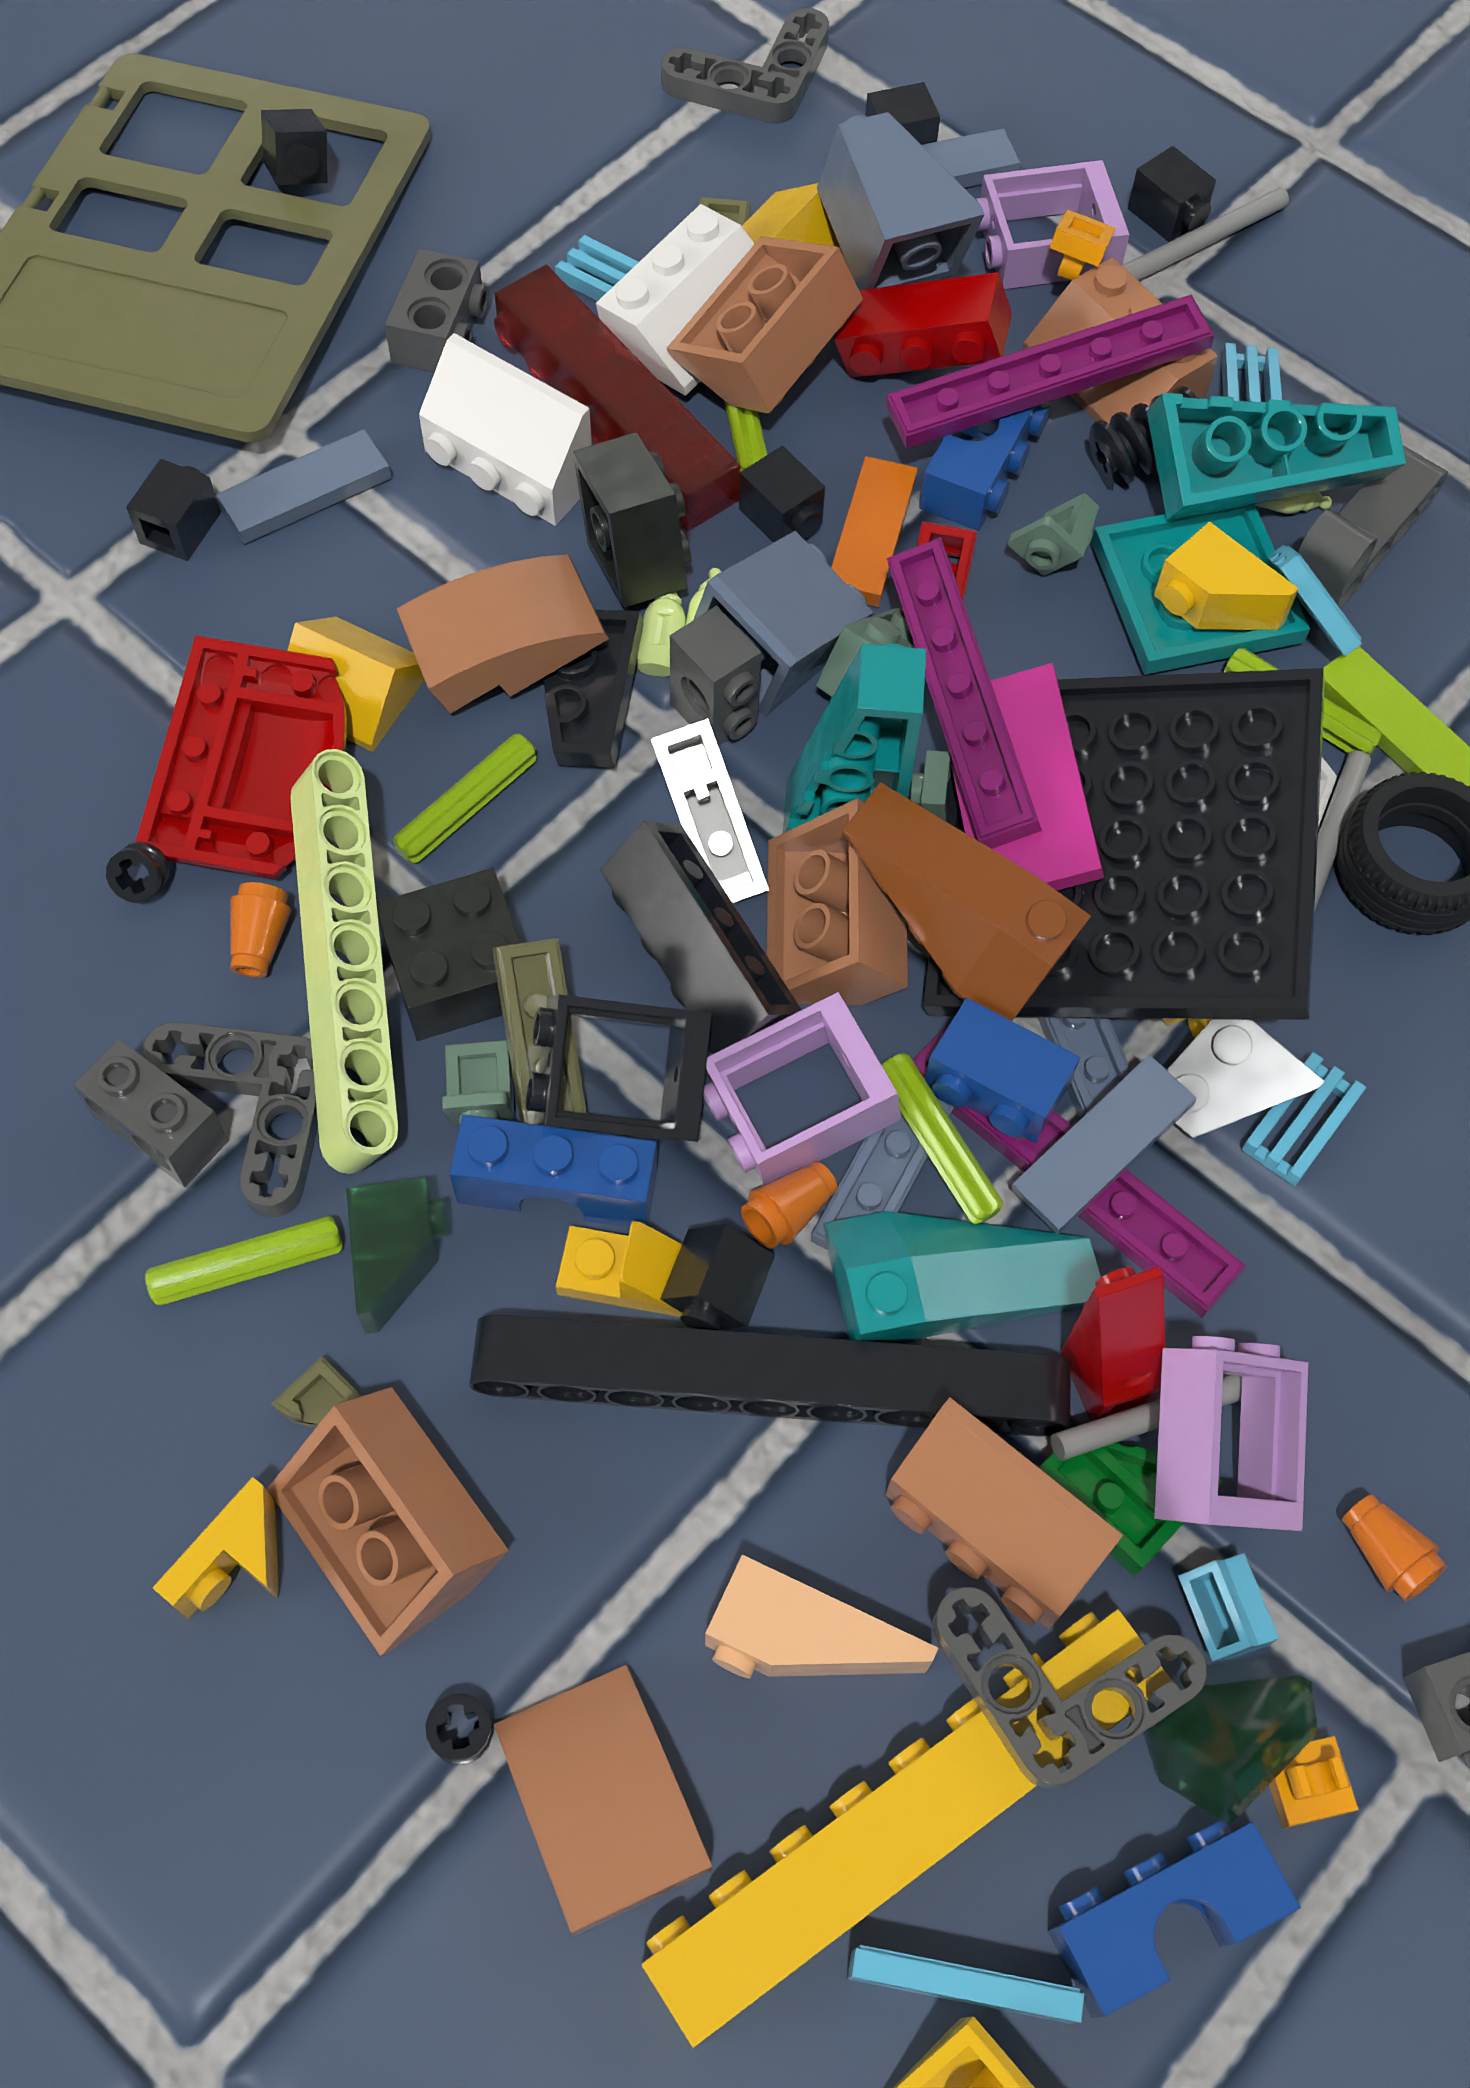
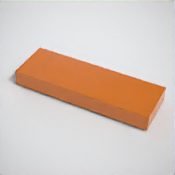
M865 456L831 568L846 584L853 585L863 594L867 605L880 607L890 572L886 558L895 555L915 487L918 467Z

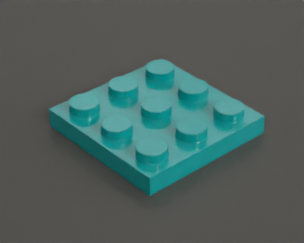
M1255 504L1167 521L1166 514L1095 527L1091 543L1144 675L1230 658L1239 648H1245L1255 653L1305 642L1310 628L1296 597L1284 625L1278 630L1196 629L1181 616L1171 613L1154 596L1165 559L1209 521L1278 572L1267 558L1275 552V549Z

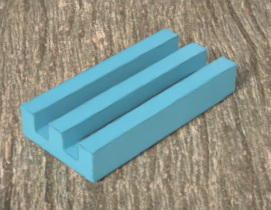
M584 235L578 241L579 249L572 248L567 253V263L560 261L555 266L556 281L599 301L639 262ZM580 269H583V270H585V271H587V272H589V273H591V274H593V275H595V276H597V277L603 279L604 282L601 281V280H599V279H597V278H595V277H593V276H591V275H589V274H587V273H585V272H583V271H581Z
M1225 343L1221 358L1223 397H1234L1235 401H1239L1237 369H1245L1247 401L1261 402L1259 371H1263L1265 402L1269 399L1282 400L1278 348L1267 347L1265 356H1258L1257 346L1246 345L1244 354L1236 353V344Z
M1282 545L1267 557L1280 575L1299 588L1296 597L1333 646L1346 656L1362 644L1360 635L1298 552L1289 545L1287 547Z
M1312 1052L1304 1065L1324 1082L1307 1102L1274 1149L1269 1151L1261 1144L1295 1098L1272 1106L1241 1149L1294 1187L1367 1088L1357 1080L1351 1085L1342 1079L1345 1072L1336 1066L1330 1071L1321 1065L1323 1058ZM1333 1092L1342 1100L1294 1166H1291L1283 1160L1284 1156L1330 1093Z

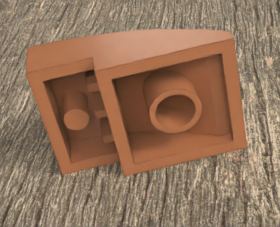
M568 554L535 557L483 569L452 580L396 608L429 691L450 714L498 685L511 697L609 639L579 573Z
M627 1665L494 1724L526 1815L573 1936L581 1934L712 1871V1865Z

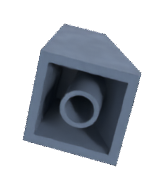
M889 112L869 117L866 115H856L838 124L817 190L858 289L864 290L926 282L957 274L985 215L981 204Z
M793 531L707 582L693 620L718 606L761 651L759 711L766 717L825 667L845 625L871 617L874 612L867 606L863 594L853 585L846 584L828 565L827 559L821 550L813 544H808L796 531Z

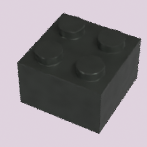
M637 432L572 451L587 544L622 606L625 608L686 589L685 564L691 563V551L688 540L680 529L679 518L686 515V507L679 485L676 482L669 483L666 479L664 466L659 454L656 451L650 453Z
M494 868L377 902L378 920L416 1041L503 1015L492 948L520 944Z

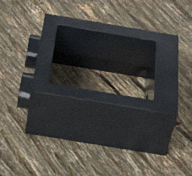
M560 994L548 996L547 1007H538L533 1028L534 1046L542 1047L539 1072L530 1073L526 1091L527 1111H535L534 1124L698 1142L712 1013ZM569 1015L670 1027L660 1122L558 1111Z

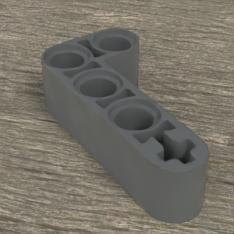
M1404 445L1406 464L1383 480L1365 483L1339 513L1329 508L1326 509L1314 522L1298 551L1340 609L1347 604L1424 513L1448 476L1447 470Z

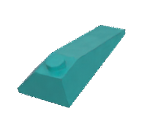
M890 1211L823 1224L848 1340L901 1343L1081 1308L1088 1301L1093 1289L1096 1288L1095 1282L1101 1278L1089 1237L1066 1234L1057 1235L1050 1232L982 1223L976 1225L966 1221Z

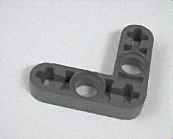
M800 8L791 12L786 18L763 67L692 48L681 47L672 49L662 57L661 84L663 90L668 95L678 99L776 124L786 122L796 114L825 54L828 45V18L823 12L814 8ZM807 33V35H806V37H805V43L802 42V41H799V38H803V37L805 36V34ZM784 62H797L803 66L792 69L785 68L780 64ZM735 82L741 86L734 89L719 87L718 84Z
M169 1022L156 1027L148 1034L143 1044L144 1058L184 1088L259 1096L241 1169L240 1188L250 1208L258 1215L272 1218L290 1213L302 1198L318 1129L311 1039L301 1036L182 1022ZM176 1044H183L188 1055H177L174 1064H167L162 1053H173ZM243 1048L253 1053L252 1064L246 1071L239 1074H228L220 1070V1062L229 1051ZM197 1057L205 1058V1070H203ZM305 1058L311 1070H302L299 1074L296 1087L300 1095L298 1097L291 1095L292 1081L286 1068L296 1067L298 1059ZM282 1113L297 1114L303 1119V1125L294 1137L278 1140L268 1134V1127L276 1116ZM270 1155L280 1158L278 1172L286 1187H275L272 1196L265 1197L258 1183H268L270 1181L274 1167Z
M961 1587L951 1591L941 1601L933 1618V1633L938 1645L1022 1774L1031 1783L1043 1789H1058L1080 1777L1193 1699L1203 1688L1207 1677L1206 1661L1201 1650L1191 1640L1179 1635H1164L1152 1640L1064 1701H1061L997 1603L986 1592L971 1587ZM960 1606L966 1614L978 1610L983 1615L984 1621L978 1628V1633L988 1650L997 1639H1000L1007 1649L992 1655L979 1671H975L968 1661L977 1658L981 1652L973 1638L968 1633L956 1637L950 1630V1626L956 1619L954 1607ZM1161 1653L1167 1661L1179 1657L1187 1668L1180 1676L1184 1689L1180 1690L1171 1681L1152 1692L1146 1698L1157 1706V1711L1151 1713L1144 1694L1137 1685L1160 1668L1161 1663L1156 1654ZM1002 1666L1013 1667L1026 1677L1029 1684V1695L1023 1705L1016 1708H1006L992 1698L989 1691V1678L995 1669ZM1127 1671H1133L1137 1685L1125 1676ZM1104 1690L1115 1691L1128 1701L1131 1708V1721L1124 1731L1119 1733L1109 1732L1102 1729L1095 1722L1092 1715V1702L1097 1693ZM1040 1703L1045 1706L1050 1714L1042 1717L1037 1722L1042 1732L1050 1741L1062 1737L1070 1748L1062 1757L1063 1763L1067 1768L1064 1772H1060L1053 1763L1041 1768L1036 1762L1034 1755L1042 1746L1031 1726L1019 1737L1010 1725L1026 1719Z

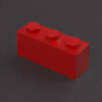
M999 272L859 290L863 300L847 318L844 326L834 336L835 344L850 378L979 364L1004 355L1012 311Z

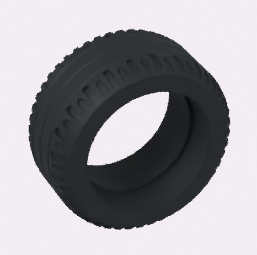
M1426 772L1402 773L1399 776L1395 775L1378 783L1360 799L1341 834L1337 849L1338 874L1341 877V883L1345 887L1344 890L1350 894L1349 898L1355 901L1356 906L1363 909L1364 914H1369L1372 920H1378L1379 924L1387 925L1392 930L1395 928L1398 929V932L1403 933L1407 931L1408 934L1412 935L1414 933L1418 935L1441 934L1470 921V786L1468 787L1463 782L1456 781L1452 777L1448 778L1442 774H1427ZM1394 826H1411L1435 834L1444 840L1458 856L1464 871V878L1451 882H1434L1407 873L1388 856L1382 846L1378 831Z

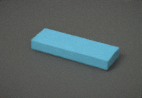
M859 1945L850 1954L848 1980L1067 2024L1082 2022L1084 1993H1080L1079 1988Z

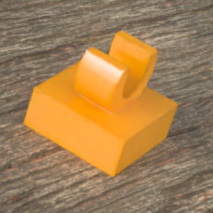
M1067 209L1055 230L1049 247L1064 254L1057 275L1073 280L1080 276L1086 262L1099 267L1110 246L1116 228Z
M1335 1736L1267 1751L1260 1755L1282 1829L1359 1810Z

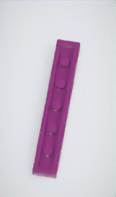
M1191 294L886 394V408L907 449L1212 348L1214 333Z
M941 537L886 558L915 647L927 649L925 678L979 842L993 849L1042 831Z
M948 1025L913 1059L924 1079L930 1056L949 1027ZM954 1106L952 1113L1023 1172L1027 1171L1073 1127V1125L1054 1111L1037 1143H1034L1023 1136L1014 1138L1003 1134L990 1123L989 1118L966 1106ZM1127 1169L1078 1215L1081 1220L1142 1270L1146 1271L1159 1266L1164 1275V1288L1201 1318L1205 1316L1246 1267L1243 1262Z

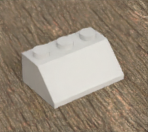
M702 204L690 213L596 302L607 351L686 396L700 380L674 360L666 348L755 244L743 227Z
M453 333L446 341L419 413L425 452L437 463L444 466L449 465L469 476L482 489L493 490L511 500L524 513L531 516L537 515L556 526L580 500L572 451L592 446L589 408Z

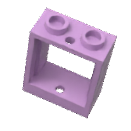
M1103 160L983 175L980 198H976V200L981 204L985 215L977 231H982L985 238L984 253L987 267L989 269L994 268L995 272H999L1004 289L1071 281L1057 275L1064 254L1049 248L1052 239L1014 244L1007 224L1009 220L1064 214L1067 209L1078 212L1081 215L1116 228L1110 246L1101 263L1113 257L1121 265L1123 264L1130 234ZM1086 262L1080 275L1096 266Z
M839 992L707 1057L706 1074L710 1083L704 1085V1099L716 1121L728 1117L736 1135L727 1140L743 1172L747 1173L755 1168L764 1185L802 1167H807L814 1161L819 1162L902 1120L898 1093ZM829 1043L862 1102L766 1150L734 1090Z
M1192 1336V1349L1163 1348L1154 1519L1208 1525L1302 1531L1309 1362L1281 1359L1280 1346L1271 1344L1238 1343V1352H1235V1339L1224 1337ZM1223 1374L1242 1376L1237 1497L1218 1495Z

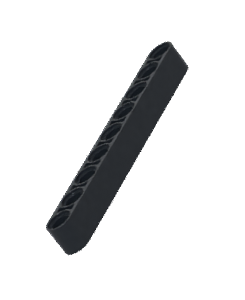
M513 1315L483 1316L477 1321L469 1382L471 1390L480 1394L501 1398L926 1429L950 1397L996 1434L1050 1437L1052 1434L1071 1428L1070 1361L1056 1355Z

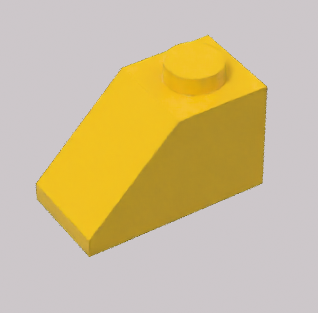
M1209 521L1165 559L1154 596L1171 613L1181 616L1196 629L1278 630L1284 625L1299 588Z

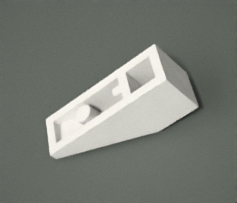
M705 719L652 738L655 752L681 824L732 903L768 891L767 882L709 720Z

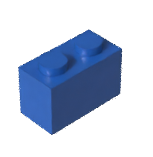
M966 997L930 1056L925 1080L935 1095L947 1104L955 1107L966 1106L989 1118L990 1123L1003 1134L1014 1138L1023 1136L1037 1143L1072 1081L1080 1056Z

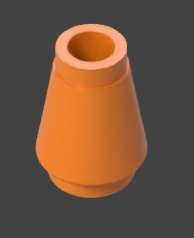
M246 882L239 885L238 895L230 898V970L232 972L255 978L267 976L268 967L272 962L292 909L287 905L288 893L283 889L265 883Z
M814 1161L807 1167H802L751 1191L748 1197L749 1201L741 1208L743 1222L751 1235L763 1246L772 1249L778 1244L789 1245L838 1190L836 1179L824 1164Z
M1373 1494L1360 1500L1342 1518V1522L1350 1529L1351 1535L1387 1593L1395 1590L1405 1602L1423 1592L1448 1567L1437 1554L1440 1546L1387 1505L1381 1503Z

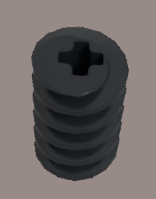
M1185 386L1176 387L1171 391L1173 394H1183L1185 398H1198ZM1160 395L1155 396V397L1151 400L1150 406L1156 401V399H1157ZM1136 404L1131 408L1130 415L1121 411L1115 413L1110 419V424L1099 420L1091 425L1089 441L1092 459L1102 481L1112 491L1114 487L1113 474L1116 472L1120 474L1127 484L1134 481L1133 465L1137 463L1147 476L1155 472L1153 458L1155 454L1147 416V410L1150 406L1147 404Z

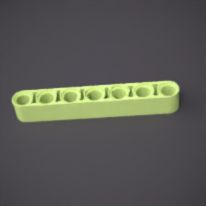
M327 749L317 754L292 787L291 810L320 1149L323 1158L329 1166L338 1172L353 1174L361 1172L392 1148L398 1135V1120L365 778L362 767L354 757L338 749ZM322 783L330 787L332 791L325 788ZM326 838H329L330 840L335 842L339 848H336L333 845H331ZM330 893L339 897L345 906L337 903ZM335 950L343 953L350 961V964L340 960ZM340 1008L351 1013L356 1024L346 1020L341 1014ZM345 1067L352 1069L358 1074L362 1085L356 1084L348 1077ZM350 1127L356 1128L364 1135L367 1147L355 1141Z

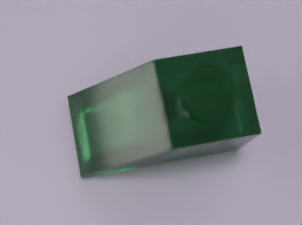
M426 1177L346 1188L356 1313L366 1334L379 1332L439 1261L437 1238L448 1237L446 1211L443 1198L432 1199Z
M1301 1675L1203 1686L1193 1699L1156 1723L1155 1727L1150 1731L1159 1782L1230 1826L1318 1734L1312 1681Z

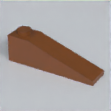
M881 782L842 830V834L884 893L889 895L903 915L914 937L920 945H924L943 973L942 977L954 994L962 1000H965L967 997L1011 1021L1015 1019L1078 937L1091 917L1036 875Z

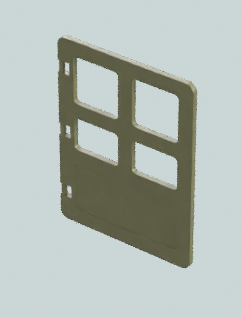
M142 54L123 55L113 62L99 83L98 92L89 105L85 104L33 182L32 191L22 206H17L0 232V385L243 442L261 441L267 438L274 430L431 139L429 121L425 116L414 112ZM149 92H157L244 111L211 167L203 174H193L106 155V152L143 95ZM109 98L120 100L114 110L103 108ZM312 109L325 129L384 141L381 150L350 204L338 206L246 185L263 157L261 110ZM86 188L101 189L185 208L162 247L155 252H146L56 231L80 192ZM43 198L54 200L47 212L37 210ZM230 219L330 240L308 281L302 285L288 284L200 264L201 259L222 224Z

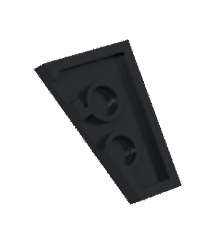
M596 610L609 639L543 677L544 698L553 753L558 765L615 768L643 630V620L640 611Z

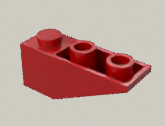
M1159 1266L1137 1274L1134 1267H1124L1099 1278L1095 1282L1096 1288L1093 1289L1088 1301L1083 1305V1310L1076 1323L1072 1326V1331L1060 1352L1061 1356L1071 1363V1379L1090 1422L1154 1401L1161 1393L1163 1348H1165L1164 1275Z

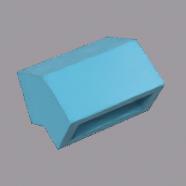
M1245 1553L1225 1560L1212 1561L1178 1576L1212 1662L1229 1660L1268 1647L1280 1639Z

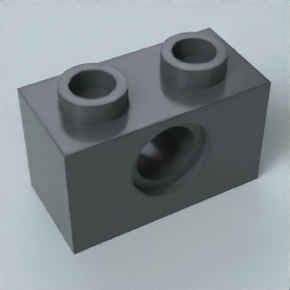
M715 606L669 635L670 704L689 725L708 719L717 745L720 746L729 739L737 740L743 737L758 721L761 651L718 606Z

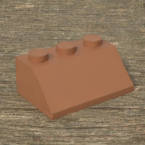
M761 236L666 349L674 360L731 406L769 414L783 400L787 391L805 369L815 361L816 356L833 335L844 326L847 318L861 303L863 298L839 247Z
M1112 257L1101 263L1099 267L1092 268L1069 283L1024 341L1023 349L1155 307L1162 303ZM1209 348L1070 394V396L1095 421L1102 420L1110 424V419L1115 413L1121 411L1130 415L1131 408L1136 404L1143 403L1150 406V402L1155 396L1162 393H1171L1172 390L1179 386L1188 387L1198 398L1205 399L1218 355Z
M859 798L768 840L767 957L798 1004H815L839 992L846 1005L861 1006L908 987L907 921L889 895L884 893L842 834L844 827L864 803Z
M392 1387L334 1405L267 1488L380 1656L393 1651L471 1593L509 1552L506 1545Z
M950 1397L891 1478L885 1495L894 1502L890 1508L902 1523L919 1534H923L927 1529L948 1546L945 1554L959 1570L976 1580L983 1575L1004 1592L1001 1601L1015 1616L1032 1626L1039 1621L1048 1629L1060 1618L1123 1536Z

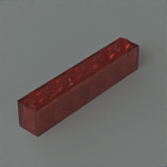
M547 264L494 292L497 317L494 319V327L502 343L508 348L514 347L525 359L530 372L536 379L540 381L545 380L552 388L589 408L591 436L597 444L637 432L650 453L656 451L659 454L664 466L666 479L669 483L676 482L681 489L686 507V515L679 518V523L686 532L739 501L740 464Z

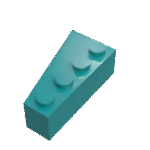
M1162 393L1147 410L1167 521L1383 480L1406 464L1396 407L1321 403L1318 406L1291 404V400L1269 399L1267 402L1235 401L1234 397L1210 396L1208 399L1185 398L1183 394Z
M895 643L861 645L787 778L783 833L857 798L865 802L880 782L904 797H909L923 716L927 649L910 648Z

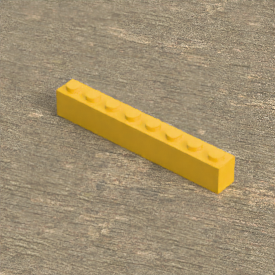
M1119 1609L1101 1622L1091 1611L1059 1636L1066 1647L1046 1663L1043 1662L1037 1652L1032 1657L1061 1701H1064L1144 1647L1145 1644ZM1160 1666L1155 1673L1137 1686L1142 1690L1148 1702L1147 1696L1172 1680L1162 1666ZM1014 1668L1003 1677L1010 1690L995 1700L1006 1708H1016L1023 1705L1029 1695V1684L1026 1677ZM1127 1671L1125 1676L1137 1685L1133 1671ZM1104 1690L1094 1696L1092 1715L1095 1722L1102 1729L1110 1731L1131 1715V1708L1128 1701L1121 1694L1115 1691ZM974 1699L946 1720L953 1732L935 1746L930 1748L922 1737L894 1757L888 1764L896 1775L872 1792L864 1780L830 1805L829 1808L837 1819L813 1836L807 1826L803 1825L773 1847L769 1852L776 1861V1864L752 1881L744 1869L711 1893L708 1897L716 1909L691 1927L684 1915H682L646 1942L653 1956L641 1965L692 2048L713 2034L1037 1786L1022 1774ZM1040 1703L1026 1719L1010 1725L1019 1737L1031 1726L1042 1746L1034 1755L1036 1762L1041 1768L1053 1763L1060 1769L1064 1766L1062 1757L1070 1748L1062 1737L1050 1741L1044 1735L1037 1722L1042 1717L1050 1714L1045 1706Z

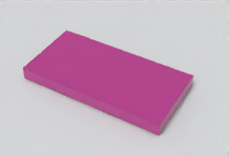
M1053 663L991 680L1042 828L1040 832L998 846L992 850L1036 875L1055 890L1105 878ZM951 758L950 762L965 833L979 841Z

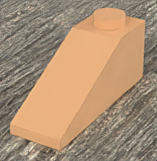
M744 1555L741 1556L705 1633V1646L715 1650L712 1660L722 1668L748 1679L751 1678L754 1670L768 1677L926 1673L938 1650V1647Z

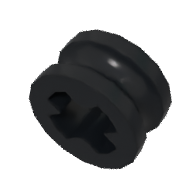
M138 841L128 844L110 858L106 866V879L109 887L117 896L125 901L138 903L148 900L165 886L169 878L170 867L166 856L159 848L150 843ZM142 863L148 870L149 875L144 879L141 877L134 881L127 869L132 865L135 867Z
M463 1693L451 1694L439 1700L430 1710L426 1721V1738L431 1749L445 1762L454 1765L470 1764L481 1758L490 1747L493 1738V1722L485 1706L475 1697ZM457 1710H464L467 1720L476 1716L479 1719V1728L469 1733L470 1745L463 1749H456L452 1739L442 1743L440 1731L451 1726L450 1714Z

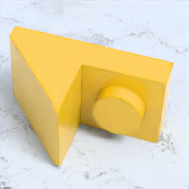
M632 1221L629 1236L569 1226L556 1283L557 1295L681 1317L682 1313L663 1302L660 1298L682 1244L637 1221Z
M254 1477L246 1483L153 1586L157 1593L187 1619L198 1608L201 1611H205L220 1599L231 1582V1577L228 1574L237 1564L273 1596L278 1597L276 1506L274 1499L265 1487Z

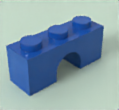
M1043 403L962 430L961 433L977 438L980 441H967L950 434L944 436L924 472L919 509L980 531L989 512L995 514L1000 512L1010 486V482L1007 479L1010 473L1016 475L1021 473L1030 451L1031 444L1028 443L1031 435L1040 437L1047 423L1051 406Z
M462 1114L449 1175L457 1203L521 1212L523 1199L545 1197L561 1200L576 1206L582 1211L584 1221L630 1228L632 1221H637L648 1226L658 1172L657 1142Z
M1222 1818L1186 1838L1193 1850L1192 1853L1168 1864L1164 1854L1159 1852L1124 1871L1123 1874L1130 1886L1109 1898L1104 1899L1097 1886L1059 1906L1065 1921L1049 1929L1048 1932L1076 1988L1080 1989V1993H1084V2004L1091 2018L1106 2017L1171 1981L1157 1953L1154 1941V1931L1158 1917L1171 1903L1186 1905L1198 1912L1208 1924L1219 1947L1237 1944L1301 1908L1254 1821L1232 1830L1226 1818Z

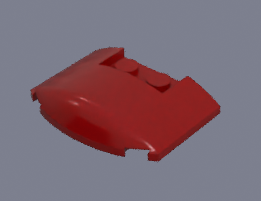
M195 635L136 842L140 841L154 845L170 861L277 879L287 870L286 866L296 858L291 810L292 787L320 752L327 749H338L345 752L347 738L346 706L334 677L338 673L332 658ZM322 783L325 788L332 791L330 787Z

